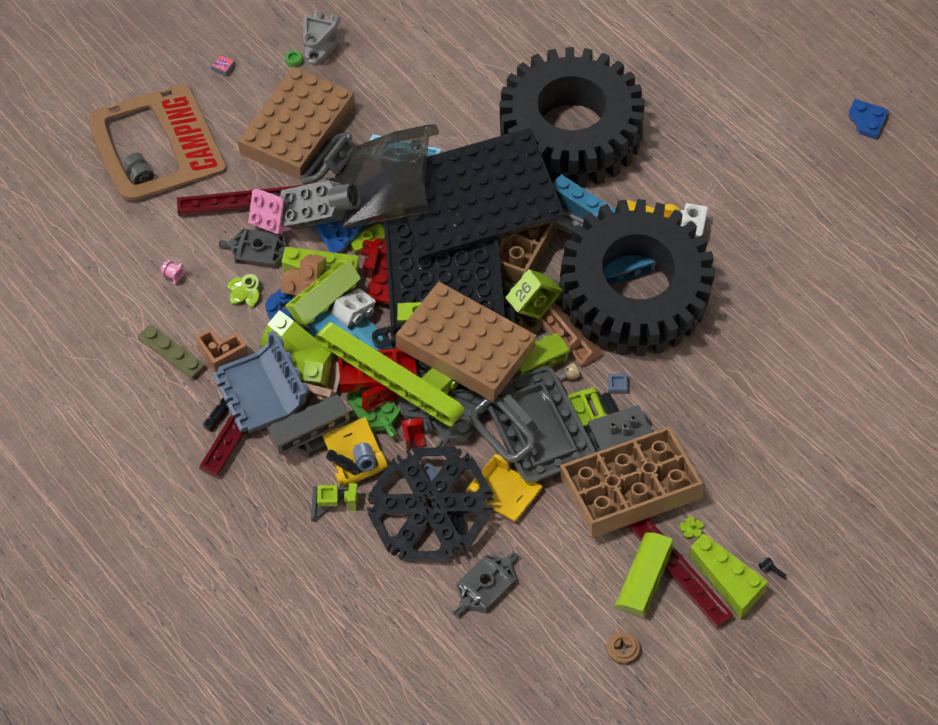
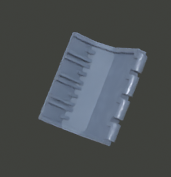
M275 330L268 333V343L257 353L220 366L218 371L212 374L217 386L220 387L219 390L225 402H228L227 406L233 418H236L235 422L240 432L248 431V433H251L275 422L285 420L306 403L308 388L305 383L300 381L299 370L297 367H293L292 357L289 352L285 351L283 339L281 336H277Z

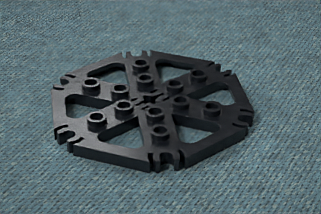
M411 448L414 453L413 456L409 450H406L407 458L401 459L398 454V464L393 458L368 494V502L375 503V505L367 507V514L387 552H390L393 556L396 551H400L398 555L399 560L404 562L450 561L447 556L448 553L454 560L456 559L454 551L460 550L462 554H465L462 546L464 545L468 551L492 516L494 507L486 503L494 501V494L474 458L469 453L465 457L460 458L462 454L460 448ZM424 456H444L446 458L445 464L432 483H430L419 463L420 459ZM466 470L472 471L479 484V489L476 492L451 493ZM399 471L403 474L413 494L383 493V488L392 474ZM426 497H428V499L431 500V502H433V508L435 510L434 512L432 508L427 506L428 501ZM448 514H477L478 517L468 533L460 535ZM410 515L397 535L393 537L386 533L380 521L381 516ZM430 524L440 542V548L436 551H415L413 548Z

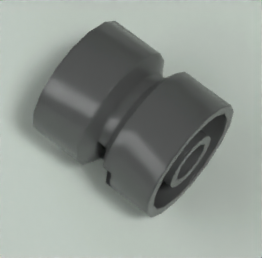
M141 153L130 154L124 159L122 167L134 185L153 180L154 172Z

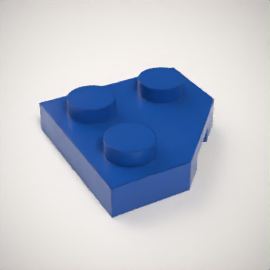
M854 99L848 116L855 123L856 130L860 135L876 140L889 109Z

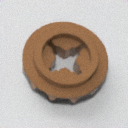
M628 632L615 633L607 642L609 657L614 659L616 663L623 662L626 664L629 661H634L637 655H639V642L634 635ZM621 642L627 648L625 654L619 649Z

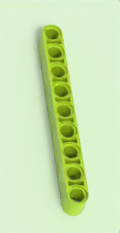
M329 322L315 336L321 346L444 424L453 426L464 414L465 409L458 401L337 325Z

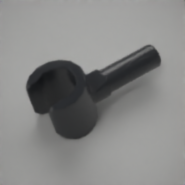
M765 557L758 564L759 568L764 572L770 568L783 579L786 577V574L774 565L770 557Z

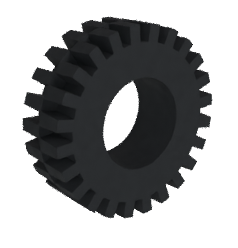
M566 47L565 57L559 58L556 49H551L547 51V61L545 62L539 54L531 57L530 67L524 62L517 66V75L510 73L507 78V87H502L501 101L499 103L500 136L530 127L551 181L554 176L559 177L563 175L568 179L576 178L577 184L585 188L587 187L588 176H592L597 185L604 183L606 171L613 178L620 174L621 164L628 167L632 162V155H637L643 135L645 106L644 98L642 99V88L640 84L635 85V76L631 71L624 74L623 63L616 61L610 66V56L605 53H601L597 61L593 60L592 49L584 48L582 57H575L574 47ZM579 105L594 111L601 119L584 129L565 130L551 125L543 116L558 106Z
M637 199L634 211L629 210L627 200H620L617 202L615 213L612 212L608 204L603 205L599 208L597 218L590 212L584 217L582 227L576 225L572 230L571 240L567 239L560 270L559 287L563 291L560 294L563 295L562 307L564 312L571 310L569 321L574 327L583 324L582 335L590 340L595 334L599 335L598 347L606 350L610 341L618 343L616 354L625 355L629 345L635 346L636 356H645L648 346L652 345L655 354L664 352L667 341L670 342L673 348L679 345L684 333L689 337L695 331L697 322L700 323L702 321L713 288L715 269L712 268L714 257L712 251L706 252L708 243L706 237L701 235L695 238L697 226L694 222L690 221L683 227L681 226L683 214L675 209L671 216L666 218L664 217L665 204L657 202L653 213L646 212V200ZM623 256H644L654 260L655 264L663 270L668 279L669 286L655 297L632 299L619 294L608 284L604 277L603 269L613 260Z

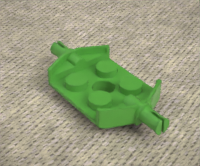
M360 387V392L347 393L348 403L355 410L359 419L366 417L372 432L387 431L391 439L398 436L393 425L401 416V409H398L393 401L380 406L376 411L370 410L366 412L362 409V392L374 387Z

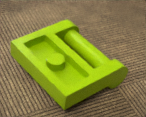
M596 387L567 395L584 429L588 428V421L608 415L605 413L600 402ZM586 398H591L598 416L594 417Z

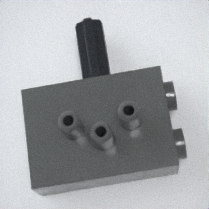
M607 392L600 396V400L608 415L588 421V433L597 452L655 432L653 427H649L647 414L641 410L639 405L618 411L611 394Z

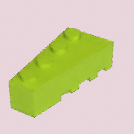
M285 247L282 258L283 273L290 268L300 270V260L308 254L327 257L326 271L343 259L349 260L359 274V256ZM356 286L350 290L345 291L343 294L347 295L355 291Z
M704 533L690 547V560L704 577L709 579L713 588L719 591L727 605L733 608L737 617L741 620L766 592L768 581Z

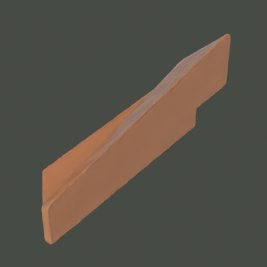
M555 302L539 319L551 335L555 333L560 335L570 349L569 353L573 352L580 366H585L604 355L591 339L588 340L582 335V330L578 326L574 327L569 321L570 317Z

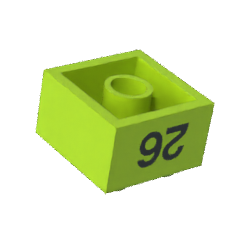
M529 269L505 298L518 313L540 319L563 291L551 276Z

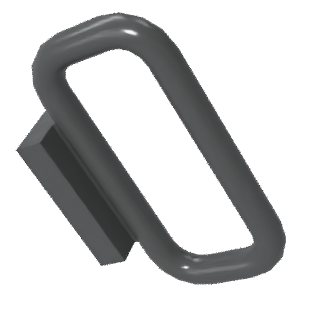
M345 132L332 137L302 174L301 183H315L321 180L329 170L334 174L339 173L357 149L351 142L353 135L350 132ZM323 160L325 162L324 166L318 173L311 176V174Z
M509 394L504 399L497 397L494 402L484 398L472 409L470 414L471 423L507 462H518L534 448L536 439L533 431L538 427ZM489 404H497L527 437V444L516 454H509L479 421L478 414Z

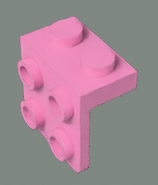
M254 189L252 191L248 223L276 234H282L291 229L285 227L282 223L284 199L263 190Z

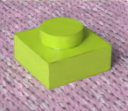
M349 483L348 491L345 490L344 502H347L348 510L356 511L358 486L355 483Z
M318 485V506H338V485Z

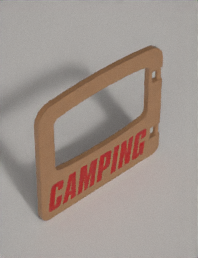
M187 84L174 85L168 89L154 91L111 106H104L94 110L89 116L92 135L103 164L120 196L126 200H138L221 174L226 169L224 160ZM171 92L172 94L170 96L162 97V95ZM116 108H119V110H120V111H116V112L110 113V110H113V109H116ZM150 108L165 131L176 157L179 171L133 185L115 154L105 122L109 119Z

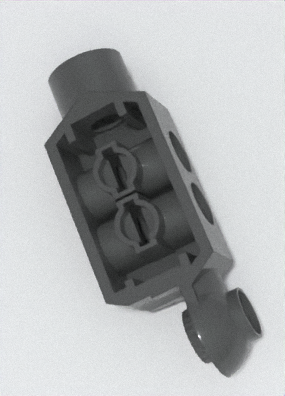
M330 180L285 189L280 194L271 193L284 199L282 223L285 227L293 229L343 220L347 210L357 209L361 204V195L356 184L348 183L341 185Z

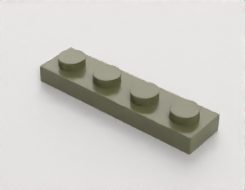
M152 324L148 325L137 336L140 342L191 380H194L206 369L202 361Z

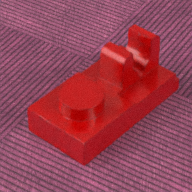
M381 238L374 239V241L363 240L362 246L368 249L361 248L360 255L369 257L364 259L362 269H365L364 277L372 278Z
M375 386L362 392V409L367 412L388 402L398 399V394L386 386Z

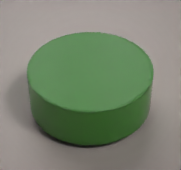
M296 50L286 53V65L291 68L299 67L303 62L302 54Z

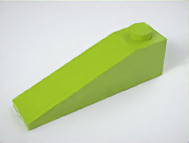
M280 310L267 324L259 344L261 347L265 346L268 343V333L275 330L277 336L282 337L286 352L292 353L315 347L324 348L312 335ZM333 356V361L338 362V357Z
M317 347L290 353L292 365L294 368H298L301 382L319 387H328L334 353L326 348Z

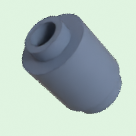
M368 443L357 444L353 448V456L357 467L362 471L372 470L376 459L371 445Z

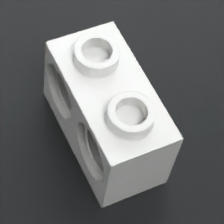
M686 203L685 209L681 210L683 214L681 226L683 227L690 221L694 222L697 226L695 238L703 235L708 207Z
M359 288L337 299L331 314L346 327L359 323L364 318H369L374 312L373 308L376 301Z

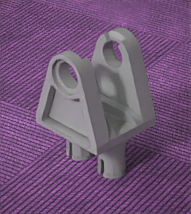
M318 11L314 12L313 17L304 16L303 43L305 46V59L309 65L315 66L320 64L337 47V27L341 21L339 16L336 15L334 19L335 15H331L329 21L323 20L324 14L322 12L318 14ZM311 54L319 55L315 59H310L309 57Z

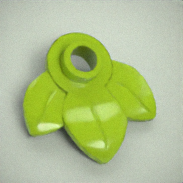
M248 274L243 278H234L228 283L227 288L232 290L230 294V303L232 305L244 300L251 308L256 305L260 297L258 291L259 279L257 276ZM252 280V283L247 285V282Z

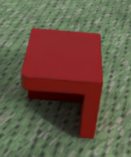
M421 417L401 421L406 449L411 450V448L425 447Z

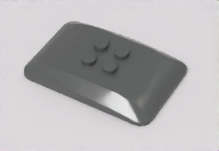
M545 366L524 373L522 376L513 377L498 397L504 399L509 394L538 427L533 431L536 439L534 448L518 462H513L525 482L534 483L561 473L560 465L595 453L587 433L552 368ZM489 404L487 409L508 453L516 454L527 444V437L497 404Z

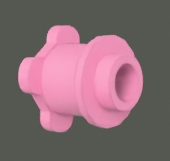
M172 260L164 262L161 266L162 277H169L173 279V284H177L185 273L183 269L184 264L176 265Z

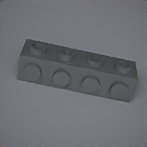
M337 394L326 398L323 402L307 407L302 412L292 414L281 422L273 423L267 428L269 438L278 454L282 455L349 423V412Z

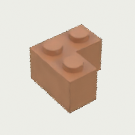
M308 254L301 259L300 270L290 268L282 274L281 292L296 296L326 272L327 257Z
M212 328L195 336L197 349L213 372L218 371L220 366L249 356L247 345L238 332L221 341Z

